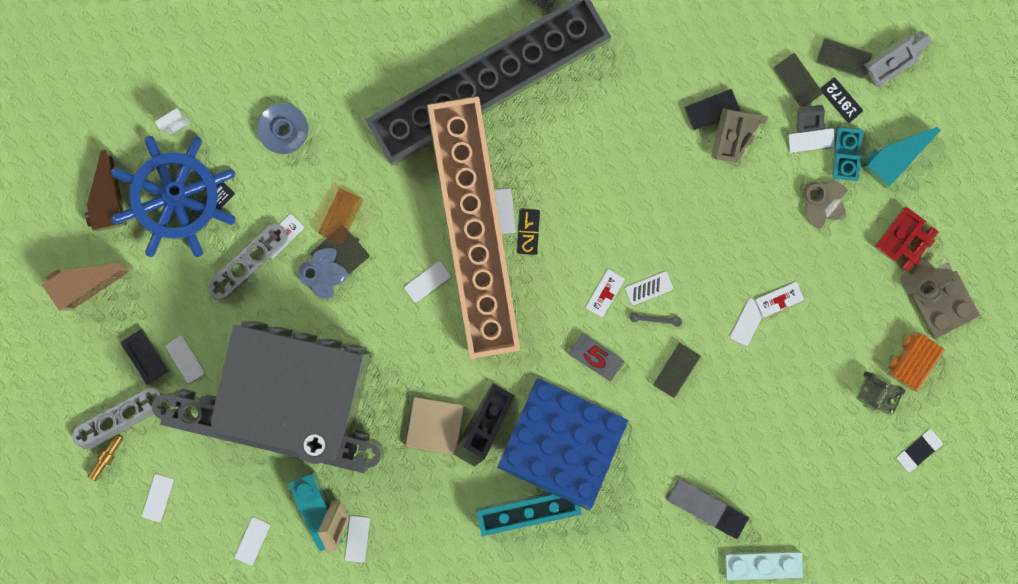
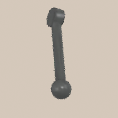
M635 312L630 315L632 322L640 320L671 323L676 327L682 324L680 317L671 319L641 316Z

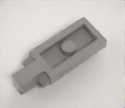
M923 31L915 35L910 34L864 64L873 85L880 87L918 61V56L921 55L920 51L932 43L929 35Z

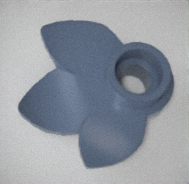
M325 248L315 252L311 261L303 263L298 270L300 281L304 285L311 286L315 295L321 298H333V285L343 282L349 276V273L342 266L334 263L337 250L333 248ZM308 269H313L315 271V276L313 278H308L306 276V271Z

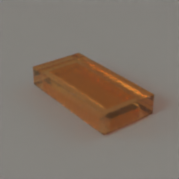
M339 188L318 234L342 245L363 199Z

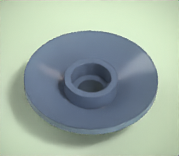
M276 104L266 109L261 115L257 128L258 136L268 150L277 154L292 153L304 144L308 135V123L304 114L295 106ZM283 125L288 126L289 130L286 134L280 133V127Z

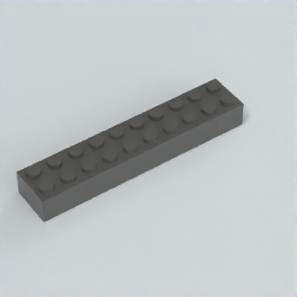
M572 0L368 117L365 121L388 161L394 166L433 143L426 104L478 96L483 115L610 42L611 35L590 0Z

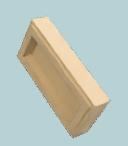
M340 499L331 501L318 531L327 552L336 551L349 520Z

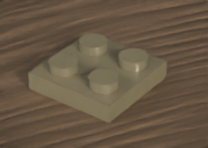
M957 271L952 272L950 283L942 288V295L935 302L924 303L918 299L917 294H910L933 339H937L980 316ZM928 290L925 294L932 293L933 290Z

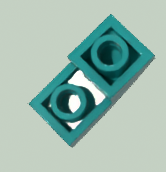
M837 126L833 159V179L859 180L863 129Z

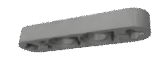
M273 224L263 230L209 282L208 289L210 294L214 298L225 299L236 291L286 243L288 234L285 228ZM272 230L276 232L280 230L279 237L281 240L279 242L273 240L269 244L273 248L269 251L268 247L260 241L264 238L268 242L272 238L270 232ZM255 246H260L264 250V256L260 260H254L251 257V250ZM237 263H242L246 268L244 276L240 278L235 277L232 272L234 265ZM227 273L229 278L236 283L233 285L232 282H228L224 287L225 293H216L218 288L216 283H224L228 279L224 277Z
M154 388L146 389L75 428L72 435L74 443L83 449H91L153 416L152 406L149 404L151 402L150 398L152 396L156 398L163 394ZM130 407H135V415L130 419H126L125 411ZM113 419L112 428L103 431L102 425L104 421ZM85 432L89 434L87 435V441L82 440Z

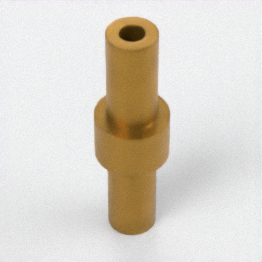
M118 434L112 437L105 450L102 449L96 457L98 460L87 477L94 481L98 479L106 465H110L115 458L113 454L123 441V437Z

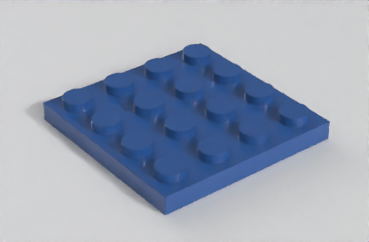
M537 378L497 468L590 511L629 420Z

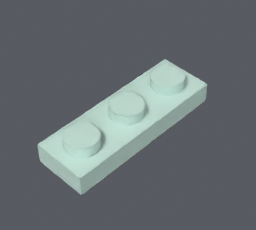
M802 552L725 554L726 580L803 578Z

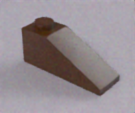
M106 149L101 150L87 202L88 212H85L87 225L94 231L127 225V221L119 224H114L111 221V217L124 211L118 179L111 175V170L115 168L111 151Z

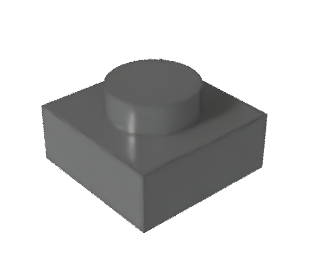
M823 105L798 107L796 126L798 133L824 130L825 109Z

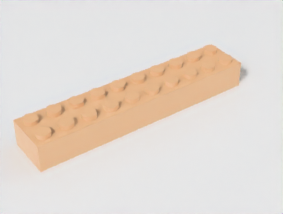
M478 96L426 104L469 358L474 359L520 351L480 99Z

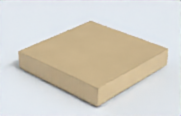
M414 397L406 447L453 455L458 443L464 405Z

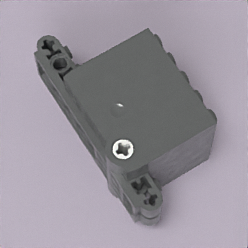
M242 321L241 325L233 326L217 397L206 395L200 398L195 396L196 392L181 389L176 390L175 393L160 395L152 403L154 415L161 419L160 425L301 458L311 464L323 463L365 473L368 468L377 465L384 456L383 445L379 441L370 438V433L359 430L353 432L371 353L366 352V347L354 344L342 347L341 341L329 338L317 341L316 335L308 333H293L292 335L293 330L268 327V324L262 322ZM170 406H173V407H178V406H179V408H176V409H172V410H171V407H170ZM192 406H195L198 410L197 418L191 413ZM358 444L360 445L358 450L363 452H360L357 456H354L357 451ZM369 448H372V453L376 454L371 459L368 458L369 454L365 453Z

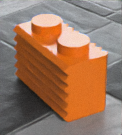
M914 332L913 335L909 334L903 341L901 347L904 349L899 357L895 355L888 365L890 371L887 375L910 390L918 392L945 349L923 334Z

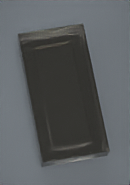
M824 38L816 63L863 79L867 72L864 64L871 60L872 54Z
M795 53L773 67L800 107H805L823 94Z
M679 342L652 385L675 398L701 356Z

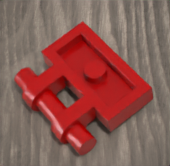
M905 206L874 247L894 262L901 255L904 256L906 260L901 265V268L909 272L914 265L917 266L922 260L920 257L927 247L931 248L934 244V238L939 231L931 226L926 233L923 232L921 228L926 223V220ZM914 237H916L919 240V243L916 245L913 251H911L907 247L914 239Z

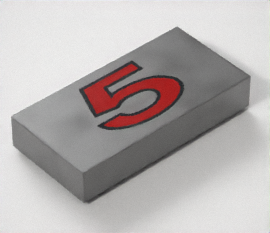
M581 333L568 353L610 382L624 362V360L583 333Z

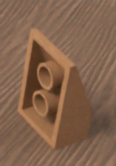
M117 263L63 271L56 270L46 277L48 281L42 284V286L59 311H72L134 268L130 264Z

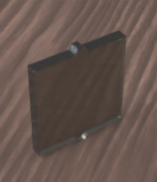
M344 225L310 253L313 256L315 252L321 249H336L337 254L334 263L342 266L349 274L370 257L369 253L359 243V238H355Z

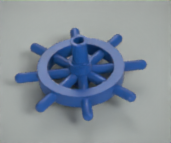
M147 136L145 144L151 159L146 161L135 175L119 168L111 170V175L114 178L131 184V208L114 214L111 217V221L114 224H119L135 217L140 225L152 234L145 250V254L148 257L155 255L162 238L172 240L186 238L193 255L200 257L203 254V250L196 233L201 231L211 218L230 225L236 221L234 215L216 208L218 197L216 185L234 178L235 171L227 169L212 175L204 164L195 159L202 143V139L199 136L192 138L186 154H161L154 137ZM166 165H181L174 182ZM157 169L163 186L146 180L147 176ZM190 170L194 171L201 178L200 181L183 187ZM141 189L156 194L159 197L141 204ZM206 189V204L187 197ZM164 206L157 223L146 214L149 211ZM184 206L202 214L191 223ZM173 210L181 225L180 228L167 227Z

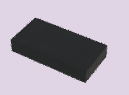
M732 89L684 107L693 131L720 121L723 108L740 111Z
M140 329L120 342L146 385L169 372V369L144 329Z

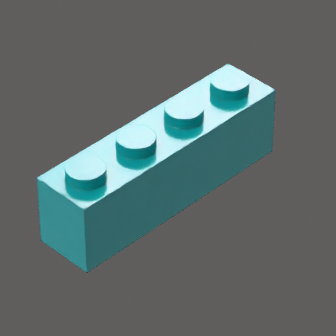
M550 492L480 507L476 510L481 536L582 515L580 506Z

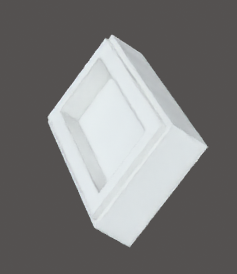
M176 108L155 122L160 130L172 135L190 124L191 121L187 114Z

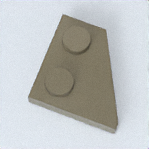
M723 108L711 157L717 160L738 162L745 148L755 138L753 133L760 123L765 124L768 116Z

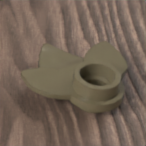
M830 181L825 184L819 182L807 184L803 189L802 197L807 204L805 215L808 221L814 227L821 229L826 218L832 220L844 219L846 212L840 198L845 195L847 188L836 181ZM812 190H816L819 193L817 199L811 198L810 193Z
M922 259L915 267L913 275L901 276V283L907 292L917 294L920 301L932 303L941 297L942 288L950 283L952 269L949 263L942 264L935 269L929 262ZM928 290H933L932 293L925 294Z

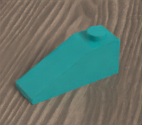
M935 127L883 147L878 151L873 149L864 159L867 163L863 169L884 188L891 186L941 129Z
M315 471L288 484L319 551H322L325 547L318 531L329 508V504Z

